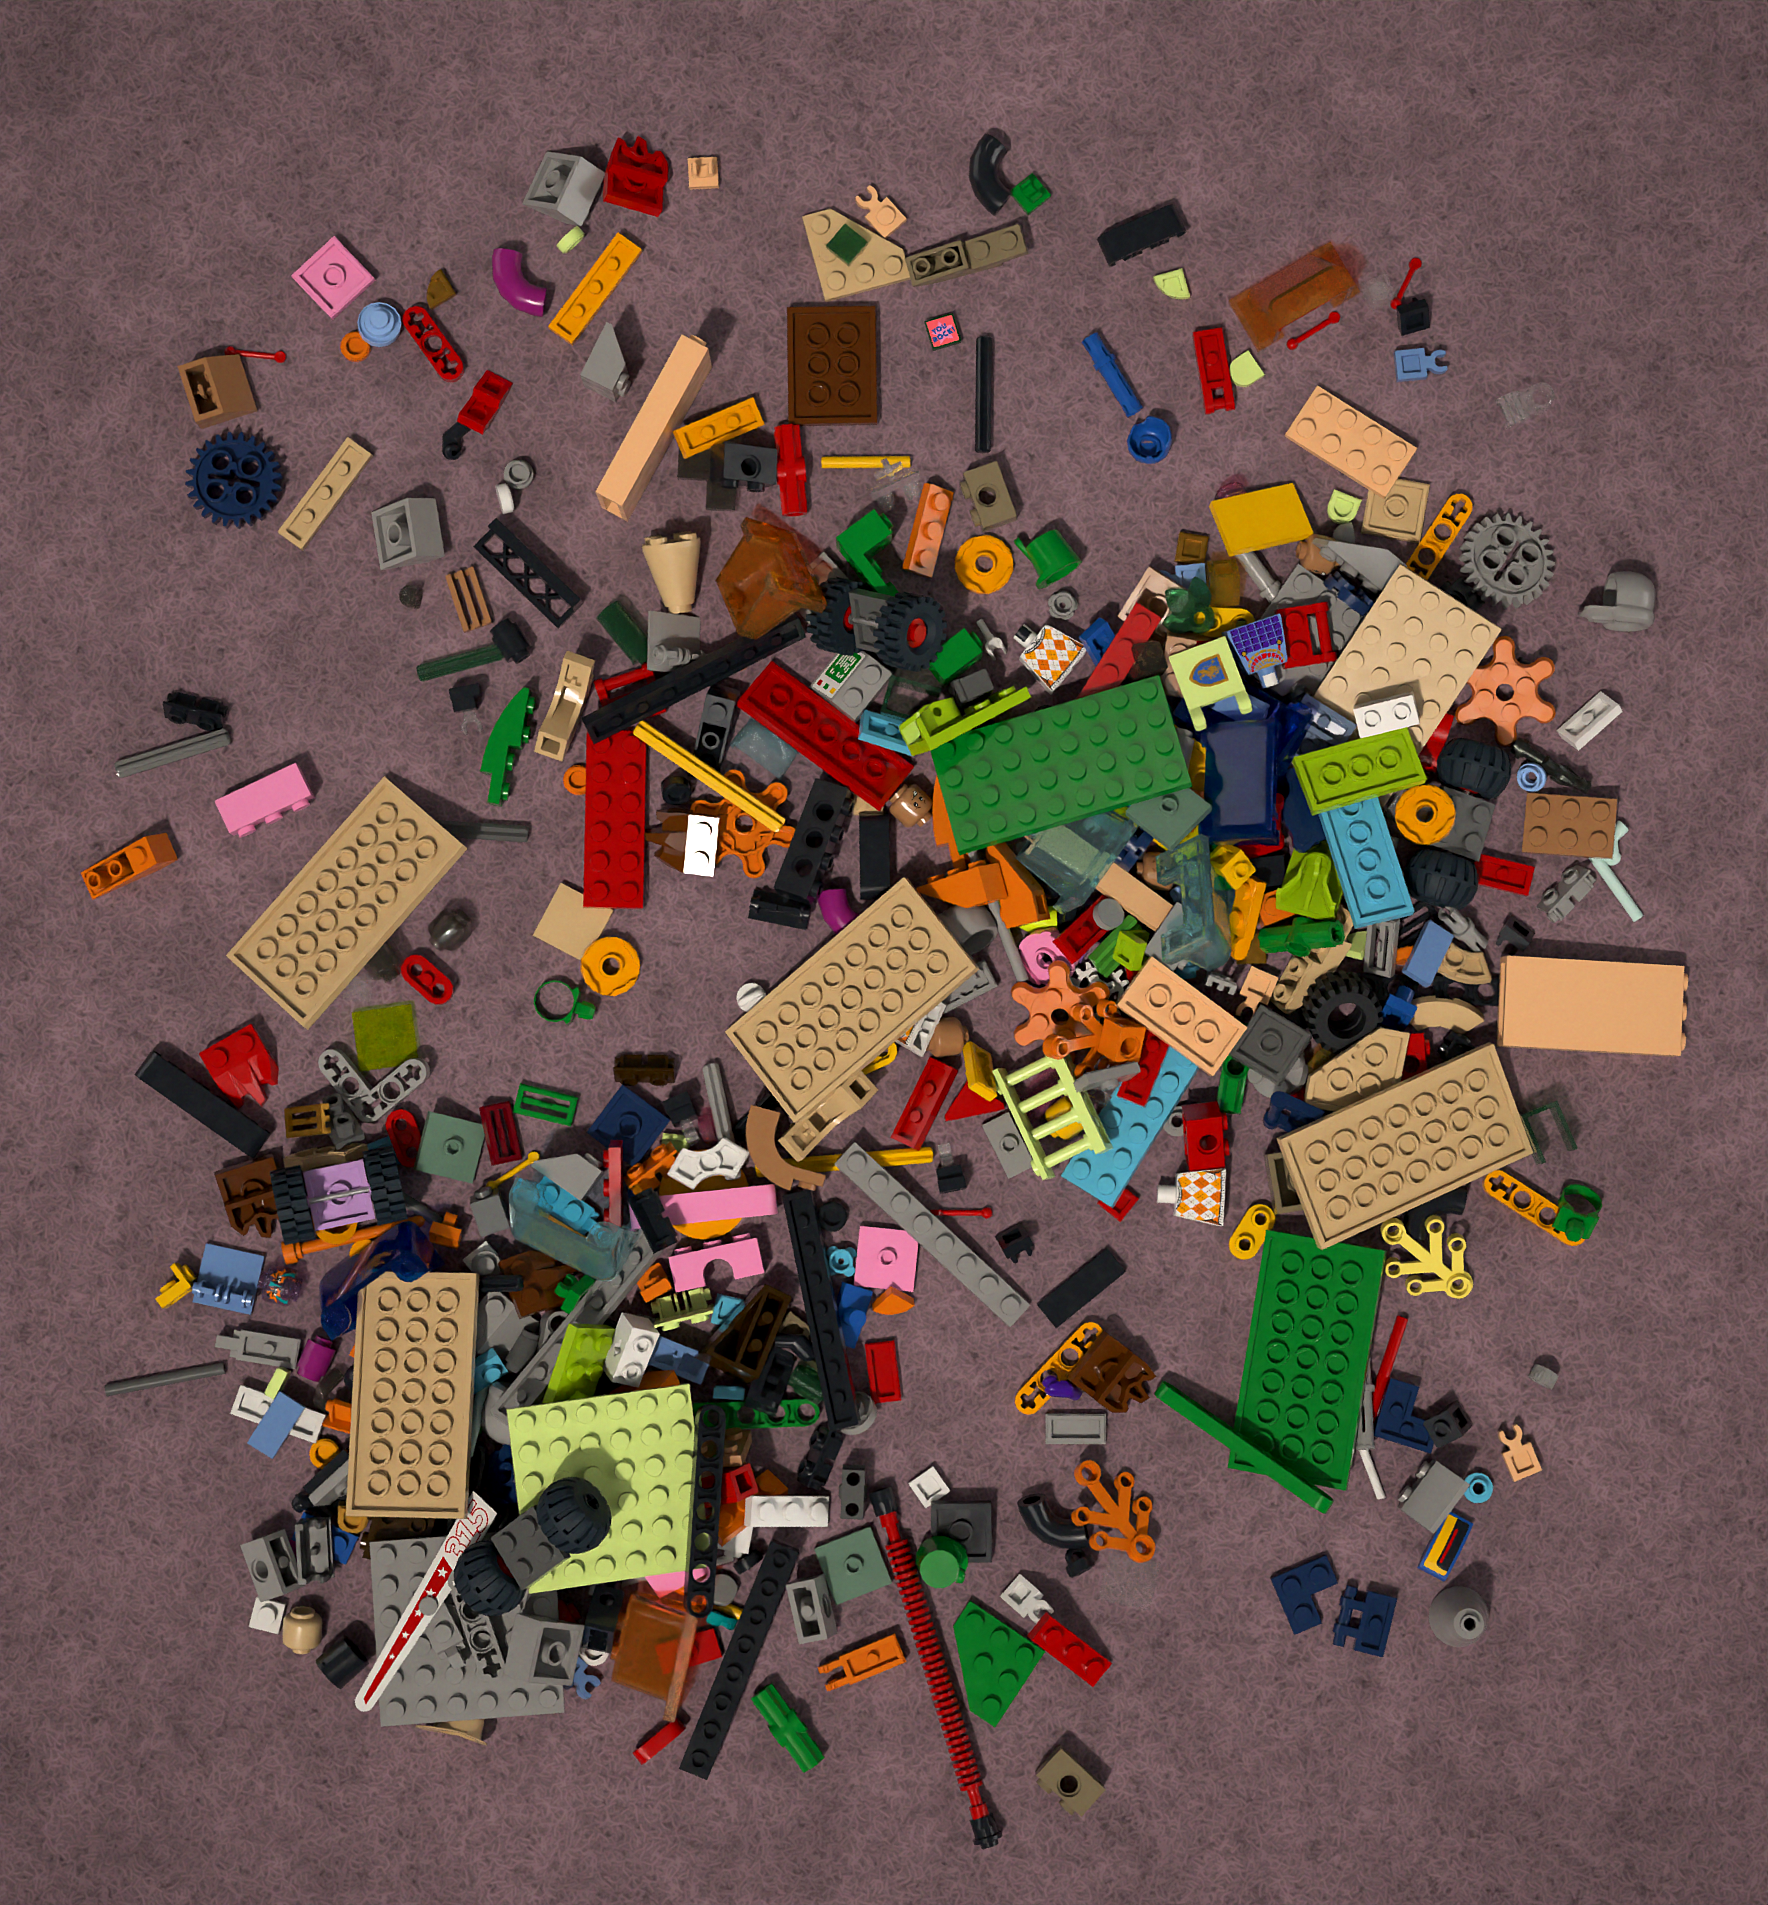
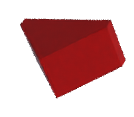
M967 1081L944 1115L945 1122L1004 1110V1104L996 1098L989 1102L969 1089Z

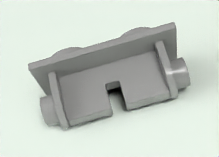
M1577 864L1567 869L1562 874V880L1554 888L1547 890L1542 895L1541 902L1536 908L1548 913L1546 917L1555 924L1558 920L1562 921L1575 907L1569 898L1573 896L1576 901L1580 902L1594 887L1593 883L1596 880L1589 874L1591 871Z

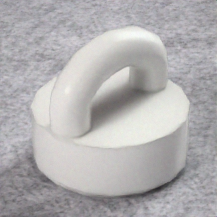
M756 983L745 984L737 993L738 1005L742 1010L748 1012L766 997V993Z

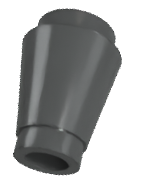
M527 1329L522 1330V1333L505 1358L507 1361L506 1369L517 1374L524 1370L536 1355L539 1334Z

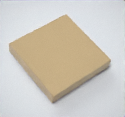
M1398 479L1385 499L1368 490L1361 533L1420 543L1430 484Z
M560 883L533 936L581 961L585 949L594 940L601 937L614 910L583 908V894Z

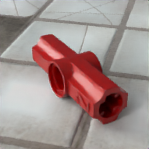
M793 424L774 427L775 448L777 449L776 479L777 485L780 487L782 517L806 515L807 497L805 483H807L805 458L802 456L800 427Z

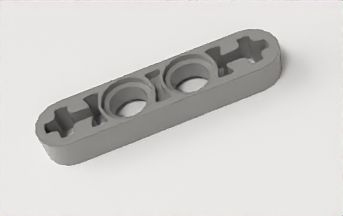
M453 1570L448 1578V1586L452 1589L450 1592L478 1673L487 1682H497L504 1676L503 1672L506 1662L490 1616L482 1614L476 1618L465 1616L463 1612L465 1602L463 1599L459 1601L457 1595L461 1594L458 1593L456 1586H453ZM479 1630H485L491 1636V1642L486 1647H478L474 1643L473 1636ZM492 1648L496 1649L497 1653H491L493 1663L501 1665L497 1669L496 1676H492L491 1672L485 1673L484 1668L488 1665L486 1656L479 1659L478 1653H487Z

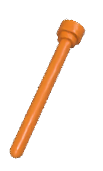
M417 1215L408 1217L406 1220L358 1229L348 1241L342 1244L332 1245L321 1239L285 1245L284 1241H282L283 1257L286 1265L297 1263L299 1259L304 1258L305 1254L422 1227L425 1224V1219Z

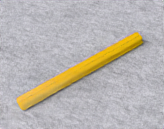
M642 720L637 724L633 734L772 831L778 832L784 826L785 817L647 722Z
M921 1147L919 1151L913 1148L866 1152L881 1167L933 1162L932 1147ZM842 1154L805 1157L799 1162L794 1158L784 1160L794 1167L812 1172L839 1171L834 1163ZM755 1165L756 1175L758 1177H765Z

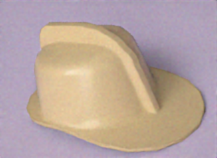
M485 1719L435 1722L433 1726L416 1725V1728L456 1735L478 1744L487 1745V1743L481 1740Z

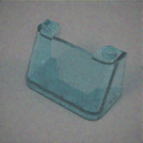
M517 1176L509 1192L510 1232L513 1237L596 1280L606 1282L615 1279L620 1273L639 1232L625 1225L619 1227L613 1223L603 1221L595 1224L587 1238L548 1219L553 1206L548 1204L545 1199L544 1192L547 1186L535 1180Z

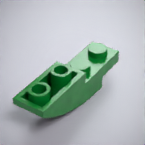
M523 687L513 697L500 715L488 739L480 772L485 775H491L487 801L489 805L502 807L503 800L508 801L510 783L506 782L507 771H513L515 754L510 753L511 749L523 750V744H529L531 726H527L528 714L534 713L536 697L531 696L532 692L529 688Z

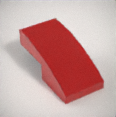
M486 370L475 385L472 396L459 412L457 422L483 435L501 408L513 383Z

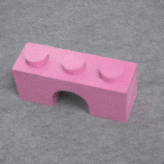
M750 1233L732 1237L734 1243L722 1245L720 1239L703 1243V1250L692 1252L691 1246L675 1249V1256L668 1257L675 1291L681 1292L707 1286L704 1271L707 1264L714 1259L727 1261L733 1269L735 1279L765 1273L758 1238L751 1239Z

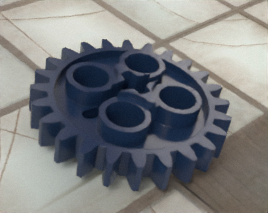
M228 432L227 440L224 441L217 434L216 444L214 445L206 440L205 444L208 448L206 451L199 448L196 449L197 453L201 456L199 460L194 458L189 460L195 466V469L186 470V473L193 477V480L185 482V485L188 488L194 489L187 495L190 499H198L193 507L196 510L204 508L201 515L205 519L212 515L211 522L214 525H217L223 519V526L227 529L231 521H234L238 529H241L243 520L250 527L253 526L252 517L254 516L263 521L261 512L265 510L272 513L273 511L268 504L270 501L278 503V498L273 494L283 490L280 485L275 483V481L283 479V475L274 472L281 465L279 462H270L275 457L273 451L264 453L267 449V445L264 442L256 447L257 439L255 436H252L246 442L243 432H240L237 440H235L231 432ZM222 457L229 458V465L226 469H216L218 459ZM251 462L258 463V470L255 474H245L247 464ZM214 474L223 478L233 479L236 474L240 480L260 482V486L255 487L242 482H235L234 486H232L225 479H209V475ZM216 486H222L224 488L223 495L218 499H212L210 497L211 490ZM243 492H253V498L249 503L242 504L239 502L240 495Z

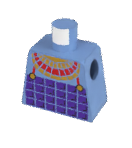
M1280 614L1221 633L1222 637H1226L1233 658L1243 676L1257 672L1262 689L1279 683L1274 666L1287 662Z

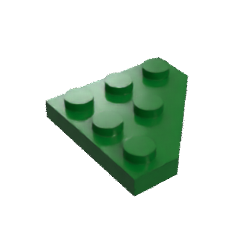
M969 1600L953 1624L969 1709L972 1713L993 1727H996L1045 1653V1650Z

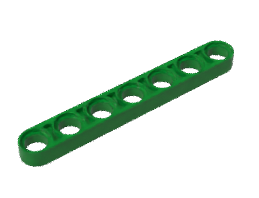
M1162 1381L1154 1392V1395L1314 1509L1326 1514L1333 1504V1498L1170 1383Z
M782 1399L780 1406L785 1411L783 1420L773 1422L769 1419L768 1414L753 1409L755 1412L754 1420L750 1423H743L738 1419L737 1414L738 1410L744 1406L745 1401L692 1403L695 1417L698 1409L703 1405L712 1404L722 1408L726 1416L725 1430L729 1428L753 1429L810 1426L818 1420L820 1414L819 1406L812 1399ZM802 1404L812 1405L815 1409L814 1417L808 1421L800 1419L797 1413L799 1406ZM706 1411L703 1416L704 1424L707 1427L716 1425L708 1420V1411Z

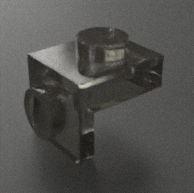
M1159 641L1137 643L1131 647L1135 664L1127 674L1126 679L1128 684L1157 675L1161 678L1168 665Z

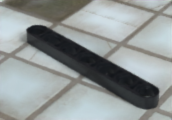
M1357 973L1359 978L1364 977L1373 982L1374 992L1381 1002H1385L1389 997L1388 984L1392 980H1398L1403 986L1412 989L1415 992L1413 999L1421 997L1417 990L1419 983L1407 975L1395 974L1393 977L1388 978L1371 973ZM1435 976L1431 983L1434 988L1432 996L1436 998L1453 1000L1447 993L1448 986L1451 983H1459L1464 991L1460 1000L1473 1006H1499L1500 979H1492L1490 983H1487L1493 989V997L1489 1001H1483L1477 995V989L1481 984H1466L1441 976Z
M712 1404L700 1407L695 1417L683 1605L685 1611L696 1618H705L711 1613L714 1606L726 1416L722 1408ZM713 1409L718 1414V1422L712 1427H707L703 1422V1416L706 1411ZM712 1440L716 1445V1453L712 1457L706 1458L701 1453V1446L705 1441ZM710 1471L714 1475V1483L711 1487L704 1489L699 1484V1477L703 1472ZM703 1502H708L712 1506V1514L707 1519H700L697 1515V1508ZM701 1533H706L710 1537V1545L705 1550H698L695 1546V1539ZM698 1564H704L708 1568V1576L703 1581H696L693 1577V1569ZM696 1595H702L706 1599V1606L701 1612H694L691 1608V1600Z

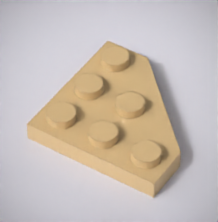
M832 209L802 216L825 302L910 280L904 251L897 245Z
M1377 1027L1310 1073L1303 1101L1319 1109L1337 1111L1401 1081L1410 1033Z

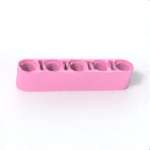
M775 1184L658 1196L665 1209L661 1214L663 1218L668 1216L672 1225L778 1214ZM629 1204L631 1229H640L641 1227Z

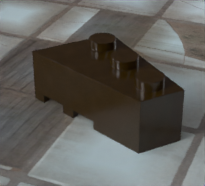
M767 1284L754 1288L694 1358L745 1383L759 1379L792 1297Z

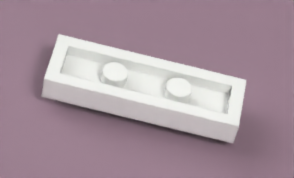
M240 1385L230 1414L259 1424L274 1399L266 1396L262 1391ZM306 1407L290 1435L317 1443L323 1428L322 1423L326 1419L327 1414Z
M751 1495L745 1499L744 1526L828 1527L829 1496Z

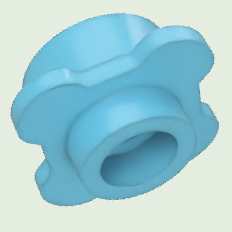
M836 1246L828 1248L827 1255L829 1256L831 1276L836 1273L844 1274L847 1277L852 1276L855 1273V1268L853 1267V1258L856 1257L855 1249L852 1247L838 1249ZM840 1258L844 1260L843 1264L838 1263Z

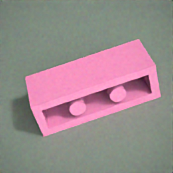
M294 763L215 800V804L229 833L233 836L238 834L241 838L255 832L254 826L264 821L269 825L283 818L281 813L290 809L297 812L310 805L309 800L315 797L301 767Z

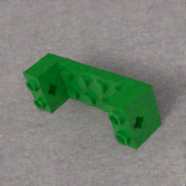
M873 509L836 537V548L866 586L871 587L873 592L895 596L896 593H899L891 582L886 584L883 581L882 570L872 558L892 543L893 531L891 528H893V525L884 513L878 515ZM963 628L941 645L943 646L942 652H936L935 655L938 659L934 663L929 662L930 667L928 669L944 688L981 660L983 643L973 631L968 633Z

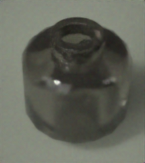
M458 907L442 909L428 925V932L431 936L429 939L430 943L439 951L444 949L457 951L472 934V920Z
M388 939L367 962L364 968L372 980L378 981L383 979L387 983L401 974L398 969L404 964V958L394 941Z

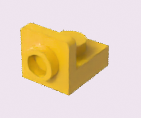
M1224 841L1202 861L1209 871L1224 877L1231 888L1235 890L1256 871L1241 849Z
M173 1263L170 1266L179 1282L176 1283L175 1280H172L159 1290L162 1294L156 1298V1301L162 1309L169 1308L192 1291L193 1280L196 1277L186 1264L181 1266L180 1263Z

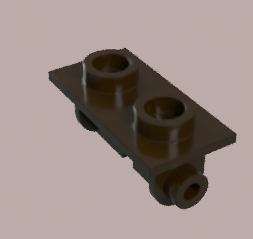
M621 1054L620 1057H615L613 1067L615 1082H620L625 1086H634L638 1083L665 1086L668 1083H675V1058H669V1055H648L647 1065H642V1055Z

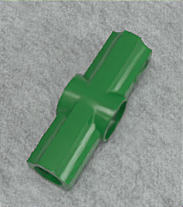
M1296 917L1291 925L1271 926L1261 929L1258 935L1260 949L1264 953L1288 951L1293 955L1305 957L1310 954L1311 949L1342 945L1345 940L1344 926L1339 920L1314 922L1309 918Z
M1228 1055L1221 1064L1216 1101L1218 1102L1220 1112L1240 1115L1249 1068L1241 1063L1243 1067L1242 1073L1240 1075L1230 1074L1227 1070V1063L1235 1059Z
M772 1682L751 1697L753 1704L769 1725L767 1726L774 1738L783 1748L785 1747L803 1773L812 1769L825 1758L816 1742L808 1734V1728L805 1723L799 1720L795 1709L788 1706Z

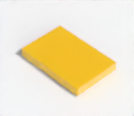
M1293 483L1214 500L1209 505L1229 557L1304 540L1313 534Z

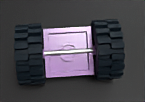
M393 1145L363 1151L366 1171L363 1159L303 1171V1174L300 1165L270 1171L284 1244L289 1245L315 1239L311 1213L315 1231L375 1219L371 1195L378 1225L408 1219Z

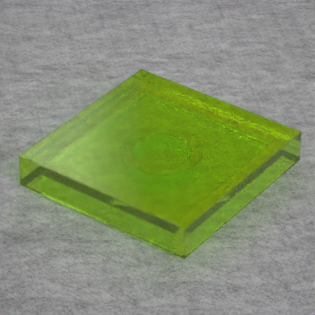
M412 1004L351 1012L359 1072L398 1067L409 1059L419 1058Z

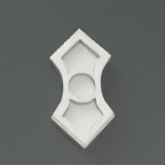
M723 1137L715 1147L706 1151L696 1152L682 1148L667 1175L694 1190L701 1181L711 1176L723 1175L735 1179L750 1153Z

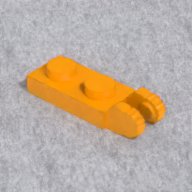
M1253 875L1235 890L1233 907L1228 919V931L1222 935V942L1220 943L1221 950L1225 954H1231V957L1238 961L1245 959L1251 940L1254 938L1266 888L1265 882Z

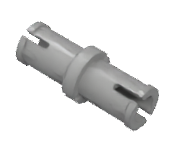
M1445 906L1450 912L1449 914L1443 908L1439 910L1438 918L1452 929L1451 932L1456 939L1463 940L1473 952H1481V949L1476 945L1477 943L1483 949L1486 948L1488 939L1475 928V924L1469 917H1464L1453 907Z

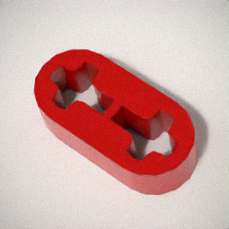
M676 1716L636 1748L632 1754L643 1765L678 1737L686 1727Z

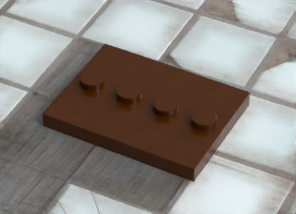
M875 306L787 307L788 424L799 426L877 425Z

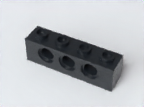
M815 778L773 887L779 896L810 906L813 905L815 898L818 899L824 885L822 878L825 871H829L833 864L834 854L832 852L835 844H839L844 835L843 824L846 816L849 817L854 809L855 800L849 788ZM825 811L834 812L831 819L827 821L820 820L821 815ZM823 838V843L819 847H810L812 840ZM803 866H813L812 871L808 875H799Z

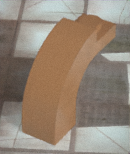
M751 1105L746 1123V1141L750 1156L759 1171L774 1184L790 1191L794 1179L799 1180L798 1187L816 1191L817 1186L823 1187L826 1175L794 1167L780 1156L775 1143V1134L781 1113Z

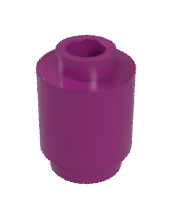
M316 1335L315 1339L308 1338L297 1364L299 1366L297 1374L315 1382H319L322 1376L325 1377L336 1352V1349L331 1347L333 1341Z

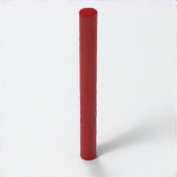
M1401 1316L1396 1317L1374 1383L1375 1391L1372 1392L1373 1425L1408 1319ZM1364 1414V1417H1363L1364 1431H1365V1414Z

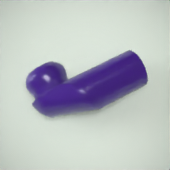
M1049 1375L1043 1379L1044 1391L1051 1397L1078 1400L1082 1395V1390L1075 1384L1068 1381H1058L1055 1375Z

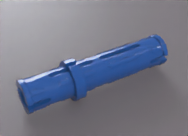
M1093 333L1085 338L1081 343L1095 363L1093 367L1104 377L1127 418L1141 411L1144 407L1115 362V355L1110 354L1099 333Z

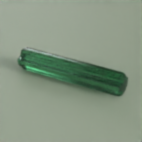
M494 644L418 665L416 671L419 680L424 682L500 661L504 657Z

